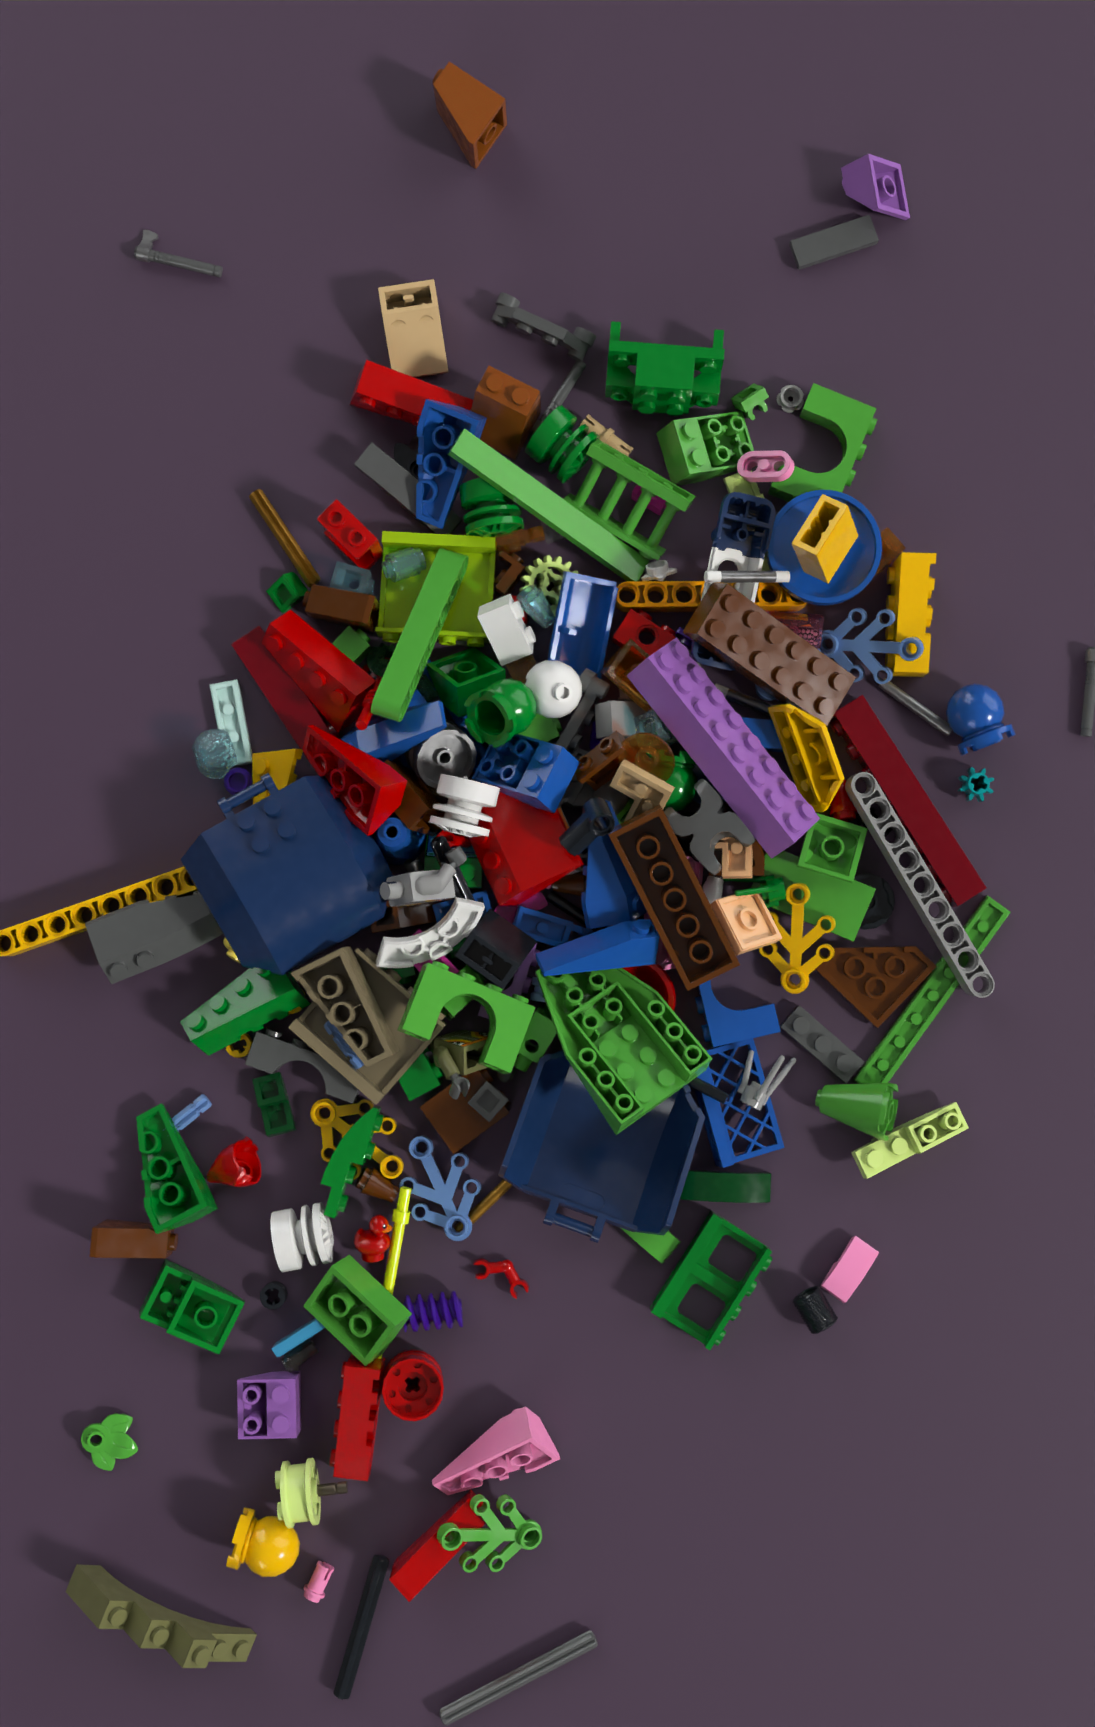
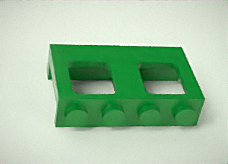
M711 1210L650 1305L651 1313L660 1319L662 1317L702 1342L705 1348L711 1350L714 1344L718 1346L726 1334L724 1328L728 1321H734L740 1313L742 1306L739 1304L745 1295L749 1297L757 1285L755 1278L760 1270L765 1272L772 1261L770 1256L772 1253L771 1249ZM724 1235L731 1236L756 1253V1258L740 1281L734 1280L708 1261ZM693 1284H699L725 1302L724 1309L710 1329L702 1328L678 1312L679 1304Z

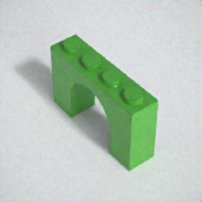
M813 383L799 417L825 427L837 436L842 446L841 463L833 470L824 473H813L794 466V471L788 479L781 482H772L768 494L789 502L801 494L814 490L842 492L845 485L850 487L856 471L852 469L855 460L861 461L867 445L863 444L865 435L871 436L878 420L873 418L876 408ZM780 466L777 471L782 470L784 466Z
M433 961L432 964H424L397 1031L422 1041H428L431 1038L443 1006L450 999L456 996L473 998L485 1008L490 1021L489 1034L478 1064L503 1074L511 1073L535 1007L529 1005V1000L517 994H513L510 997L501 993L503 989L496 985L486 983L483 986L476 983V978L464 972H459V975L448 971L449 966L441 962Z

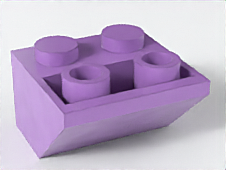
M301 1371L268 1372L237 1380L238 1439L297 1438L301 1431Z

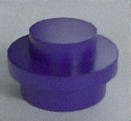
M243 768L231 769L224 778V786L232 795L253 785L251 774Z

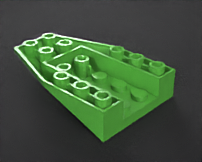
M617 968L543 976L541 969L536 971L537 980L565 1057L615 1135L622 1132L708 1068L712 1057L658 991L625 969Z

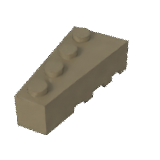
M351 946L340 948L291 972V975L296 981L301 983L313 1002L318 1004L326 1014L325 1017L343 1035L342 1038L366 1067L400 1052Z

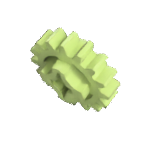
M550 555L544 556L543 562L540 558L533 560L535 567L531 565L525 567L529 575L520 577V580L525 582L526 585L519 588V591L526 592L527 594L522 601L523 603H532L529 609L531 612L540 609V617L546 616L548 611L550 618L556 616L563 571L570 572L569 568L571 566L570 561L562 565V557L560 556L555 557L553 562ZM548 568L558 570L561 573V575L554 574L552 570ZM535 577H536L537 583H536V587H535V589H534V580H535ZM550 582H553L554 587L551 591H548L546 587ZM539 599H547L553 606L544 604Z

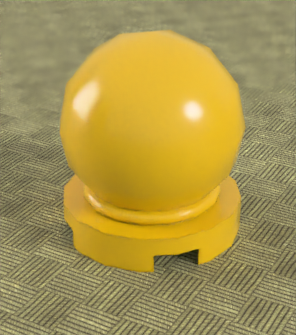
M244 1507L243 1514L240 1515L232 1539V1543L235 1546L232 1555H228L226 1567L238 1570L241 1564L246 1563L251 1572L261 1577H276L286 1572L294 1565L299 1555L300 1541L294 1528L288 1529L284 1520H278L277 1516H266L257 1520L255 1517L256 1510Z

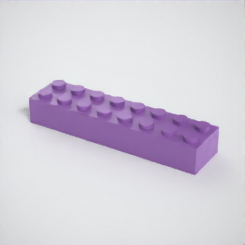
M677 637L646 658L627 675L636 689L771 859L794 844L820 819L815 813L814 808L797 790L796 785L789 780L779 767L777 761L770 756L758 737L750 731L743 722L742 717L735 712L725 699L723 693L716 688L708 678L705 670L697 664L689 654L688 649Z

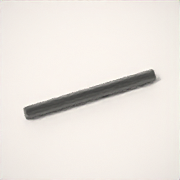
M589 1630L442 1707L439 1715L443 1724L448 1726L596 1648L598 1642L595 1634Z

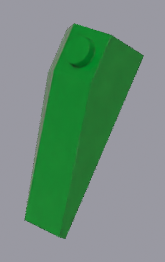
M161 1103L137 1116L139 1151L142 1153L143 1164L141 1176L145 1186L144 1208L155 1233L160 1234L192 1223L217 1210L218 1207L211 1191L180 1133L173 1124L164 1104Z

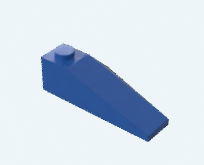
M431 399L425 400L417 425V519L438 528H444L459 492V486L462 484L468 468L449 456L448 453L464 428L480 439L487 417L459 406Z
M438 700L408 707L401 722L372 715L365 730H359L354 726L341 740L382 762L386 760L392 761L447 727L443 702Z
M605 800L614 818L615 826L619 825L611 802ZM609 835L598 836L586 847L588 849L587 865H583V875L587 876L586 892H582L581 904L586 928L588 929L634 921L647 913Z

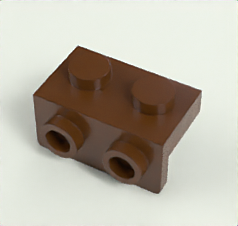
M616 730L610 736L603 738L589 753L578 759L580 764L575 775L581 784L586 782L596 791L614 778L624 759L632 763L640 755L638 750Z

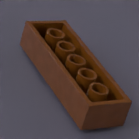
M712 583L683 630L685 635L783 704H791L819 718L826 726H828L856 679L846 669L727 583Z
M660 804L615 826L608 835L687 991L739 966L740 963Z

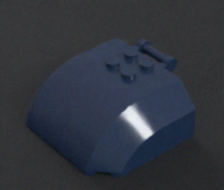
M267 773L260 777V781L233 796L217 800L216 802L226 820L202 832L180 859L242 967L251 969L256 967L270 970L274 974L284 975L380 920L385 915L387 900L381 897L380 886L383 882H386L388 877H393V874L372 835L367 836L347 818L344 813L347 808L340 798L335 799L330 792L333 787L325 776H304L278 790L273 779ZM266 790L270 794V796L237 814H234L232 811L233 808Z
M560 1050L554 1054L549 1053L539 1059L498 1176L520 1191L550 1202L543 1224L549 1226L552 1224L588 1236L590 1241L598 1243L605 1222L631 1232L664 1236L672 1226L705 1116L701 1108L697 1107L690 1094L691 1089L687 1084L622 1132L615 1135L565 1057L564 1051ZM558 1205L595 1218L594 1226L556 1213Z

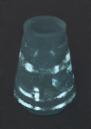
M533 584L523 589L517 595V600L521 604L523 611L542 628L548 627L555 621V616L541 588H537Z

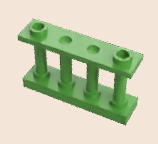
M597 439L590 445L586 455L592 457L593 464L577 495L574 496L569 493L563 499L611 534L639 549V553L643 557L658 561L666 551L665 548L658 544L675 513L680 510L685 512L691 506L696 496ZM609 467L617 472V479L601 510H598L586 503V500L602 469ZM633 481L641 486L642 493L625 524H622L610 517L627 483ZM658 496L666 501L665 504L667 506L648 539L634 530L651 498Z

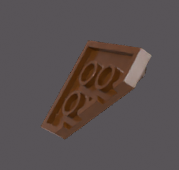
M916 946L834 948L833 958L823 962L815 970L875 1028H878L937 966ZM830 952L824 958H828L830 956Z

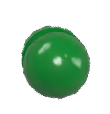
M511 678L491 683L486 689L484 688L470 695L464 703V707H467L468 717L464 721L470 734L479 743L487 742L495 748L510 741L514 735L526 731L536 716V701L532 690L521 681Z
M647 746L645 758H650L652 764L645 771L675 787L663 811L668 807L673 808L676 812L684 811L692 803L697 793L694 789L697 777L692 770L694 765L697 764L686 751H680L679 756L669 755V750L665 748Z

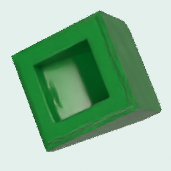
M295 572L283 574L266 592L283 614L302 601L308 589Z

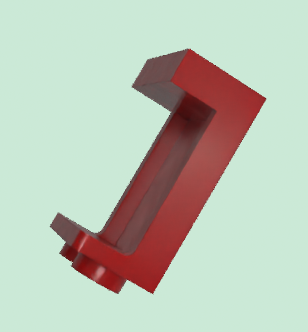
M336 499L317 518L318 522L326 529L324 532L325 536L364 574L383 556V550L378 539L339 500Z

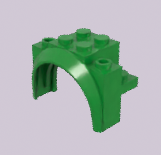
M611 321L605 397H611L616 401L627 400L633 404L632 410H638L644 414L656 412L680 416L688 414L689 408L695 405L702 408L711 407L712 405L717 406L725 349H723L724 330L714 329L712 348L620 341L621 322ZM630 365L636 366L635 374L628 368ZM694 370L700 371L701 373L694 378Z

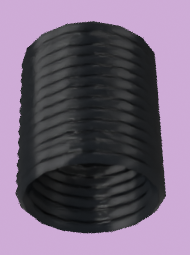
M819 1286L810 1287L793 1299L794 1306L809 1331H811V1334L825 1331L838 1319Z

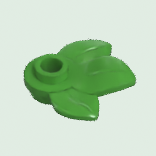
M119 1413L110 1414L101 1423L90 1424L83 1430L81 1435L82 1446L91 1453L92 1461L98 1468L112 1471L115 1465V1458H129L138 1451L135 1441L126 1434L132 1424V1416ZM93 1435H99L102 1438L98 1443H93L90 1439Z

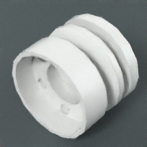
M441 774L436 793L448 798L447 804H433V809L445 811L444 818L431 815L429 823L437 825L443 831L459 835L488 837L490 830L478 827V822L482 820L492 823L493 818L481 813L482 807H496L500 788Z
M322 1202L313 1204L312 1213L308 1205L302 1206L300 1220L297 1219L292 1208L271 1213L272 1244L278 1267L282 1273L301 1269L305 1254L312 1267L318 1265L319 1256L323 1264L332 1262L333 1231L330 1219L324 1216L325 1207Z

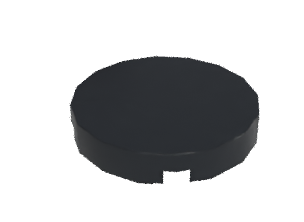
M871 873L855 875L854 880L876 889L859 929L877 928L887 922L894 910V892L889 883L877 875Z

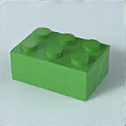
M351 1255L346 1256L330 1267L303 1306L365 1366L385 1352L412 1315L403 1304Z

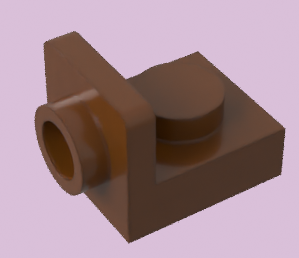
M501 551L499 554L500 561L509 567L508 570L503 569L495 580L497 584L495 587L496 592L502 597L510 594L519 583L520 577L526 573L525 566L522 565L524 561L513 552L507 554Z

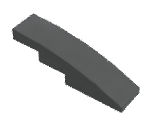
M371 443L354 463L359 471L378 485V488L399 503L402 509L434 534L451 535L462 521L452 510L443 529L417 519L416 484L418 480L375 444Z

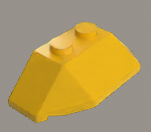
M791 704L771 705L768 707L797 790L814 808L815 812L826 811L844 780V775L826 724L819 718Z

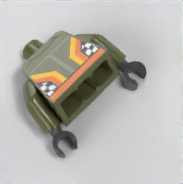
M457 1030L445 1035L436 1036L429 1044L430 1051L433 1053L434 1064L442 1069L447 1080L452 1081L449 1095L453 1099H458L460 1092L466 1097L470 1088L469 1080L459 1077V1074L464 1076L488 1068L478 1064L489 1033ZM513 1066L511 1073L508 1074L497 1072L496 1076L500 1081L506 1083L508 1079H513L517 1068Z

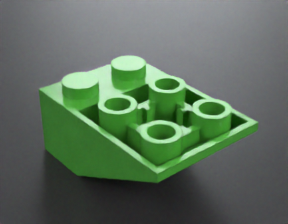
M742 411L673 420L656 433L670 480L677 486L697 483L738 471L737 463L740 457L749 451H754Z

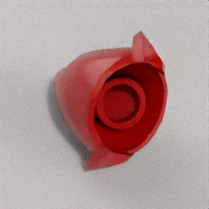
M247 1136L243 1140L228 1145L217 1155L207 1174V1181L209 1183H221L234 1187L257 1184L261 1178V1163L256 1152L259 1151L257 1145Z

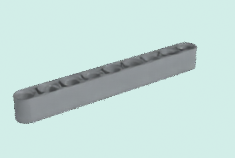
M861 772L850 776L845 783L847 795L961 988L969 996L979 998L989 996L995 988L993 977L878 782L868 772ZM858 778L863 779L867 785V789L863 794L859 793L855 788V782ZM873 803L878 804L881 808V815L877 819L870 814V806ZM887 828L895 831L896 838L893 843L885 840L884 833ZM903 852L907 853L910 857V864L907 868L902 867L899 863V857ZM918 877L922 878L925 883V888L921 893H918L914 888V881ZM932 902L937 903L939 906V914L935 918L928 911ZM947 927H950L954 932V937L950 942H946L943 937V932ZM962 952L968 955V963L965 967H961L958 963V957ZM976 977H980L983 981V987L978 992L973 988V981Z

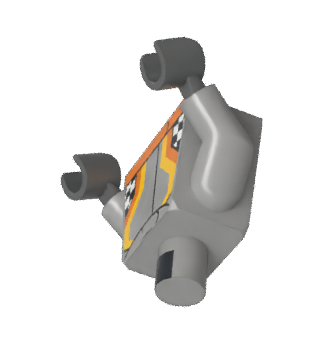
M460 846L451 848L445 853L450 863H444L440 870L424 871V866L419 857H416L413 861L411 858L407 859L403 863L407 873L388 877L386 882H383L380 886L381 897L384 900H389L391 907L424 905L455 898L453 876L456 873L455 868L463 864L467 860V856Z

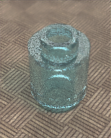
M409 547L385 555L382 569L386 578H391L393 582L419 575L422 570L426 569V561L420 548L413 549Z

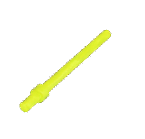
M404 1186L400 1187L397 1208L393 1209L391 1221L394 1222L383 1282V1287L392 1295L405 1224L409 1223L410 1218L408 1207L412 1189Z

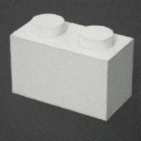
M511 594L479 606L477 617L501 666L533 654L536 637L531 626L526 627L522 619L524 612L519 601L514 602Z

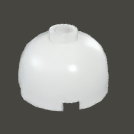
M545 660L536 664L526 675L525 679L527 681L525 685L533 692L537 714L546 718H561L570 714L578 706L582 697V683L579 675L571 666L560 661Z

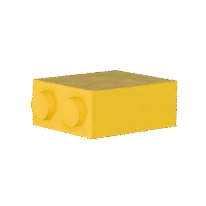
M822 494L791 543L803 571L829 584L858 537L848 505Z

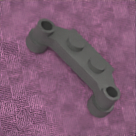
M500 292L495 303L497 308L491 319L493 323L504 328L507 327L508 323L516 325L515 328L523 334L530 336L531 333L541 336V341L552 347H556L557 344L569 350L567 355L576 361H583L588 348H592L596 339L595 334L584 328L576 327L572 334L559 325L519 308L520 301L507 293Z
M588 668L580 676L582 692L585 695L556 745L563 746L569 753L572 750L576 751L583 740L581 735L586 725L590 727L595 720V704H598L599 699L603 700L611 686L609 683L598 678L597 673Z

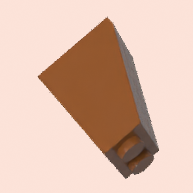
M449 61L444 69L437 71L433 79L437 112L470 165L477 169L507 126L506 100Z
M488 366L475 390L471 408L472 412L487 417L480 440L495 451L516 461L531 432L530 430L541 413L540 391Z

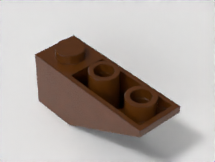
M455 898L424 905L391 907L389 901H387L384 917L371 924L372 933L436 923L432 905Z

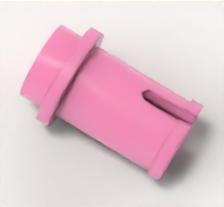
M322 1561L317 1562L309 1583L305 1584L303 1588L305 1591L303 1596L315 1603H319L320 1599L325 1597V1587L335 1569L332 1565Z

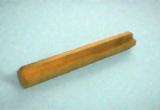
M261 489L255 490L249 495L250 500L307 586L312 587V584L316 585L321 580L320 576Z

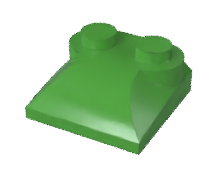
M816 813L820 819L805 833L797 866L853 883L868 828Z

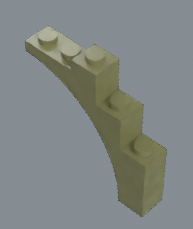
M76 1564L65 1591L98 1629H123L139 1648L165 1649L182 1668H206L208 1662H246L257 1636L251 1628L210 1623L159 1605L129 1589L109 1574L101 1565Z

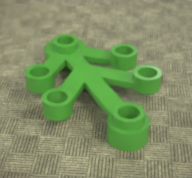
M481 1494L475 1495L471 1499L470 1508L476 1515L482 1517L489 1528H458L454 1523H444L439 1527L437 1540L448 1551L457 1549L462 1542L485 1541L474 1552L466 1551L460 1556L459 1565L465 1572H474L483 1559H485V1564L492 1572H499L503 1569L505 1563L521 1548L532 1550L541 1543L542 1530L540 1525L531 1519L524 1520L516 1509V1502L509 1495L504 1494L497 1499L496 1507L503 1515L509 1517L515 1528H504L490 1509L489 1501ZM480 1502H483V1505L480 1508H477V1505ZM506 1502H509V1505L506 1508H503L504 1504ZM503 1541H511L500 1553L493 1551ZM498 1558L497 1563L492 1565V1562ZM469 1559H472L470 1564L465 1565Z

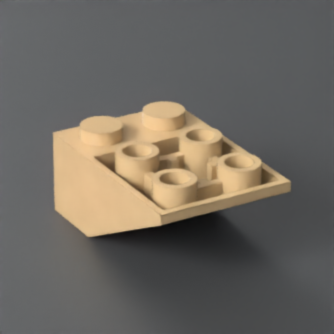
M434 279L379 287L378 291L391 369L414 378L449 373Z

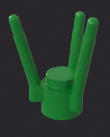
M774 875L752 876V878L723 879L724 881L760 883V887L737 890L734 894L735 896L761 893L762 899L768 900L765 902L767 908L779 906V901L786 899L782 877L774 878Z

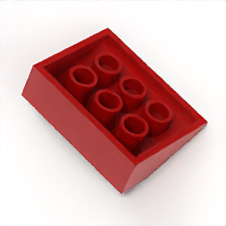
M499 792L496 807H482L481 813L493 818L492 823L482 820L478 822V827L490 830L489 836L468 837L500 906L519 905L583 865L580 855L574 856L570 854L559 841V837L567 828L558 809H556L555 813L532 807Z

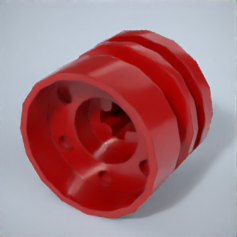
M410 1349L399 1352L390 1359L384 1370L382 1384L384 1403L390 1412L402 1420L418 1421L427 1418L437 1410L442 1401L444 1384L441 1367L435 1358L423 1350ZM418 1377V1386L412 1384L409 1387L407 1378L414 1379Z

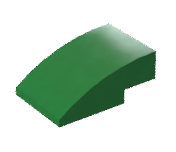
M165 1259L139 1310V1318L165 1328L168 1334L220 1354L245 1304V1300L218 1284Z

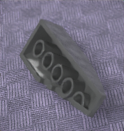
M194 891L193 895L176 898V895L166 896L165 900L149 903V900L139 901L85 923L98 963L111 984L171 961L223 934L198 891Z

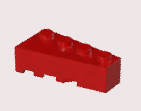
M366 360L359 373L349 405L417 426L426 399L459 406L470 411L473 399Z

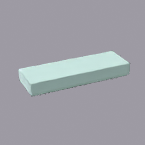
M239 680L210 684L224 767L231 768L251 764L252 749Z

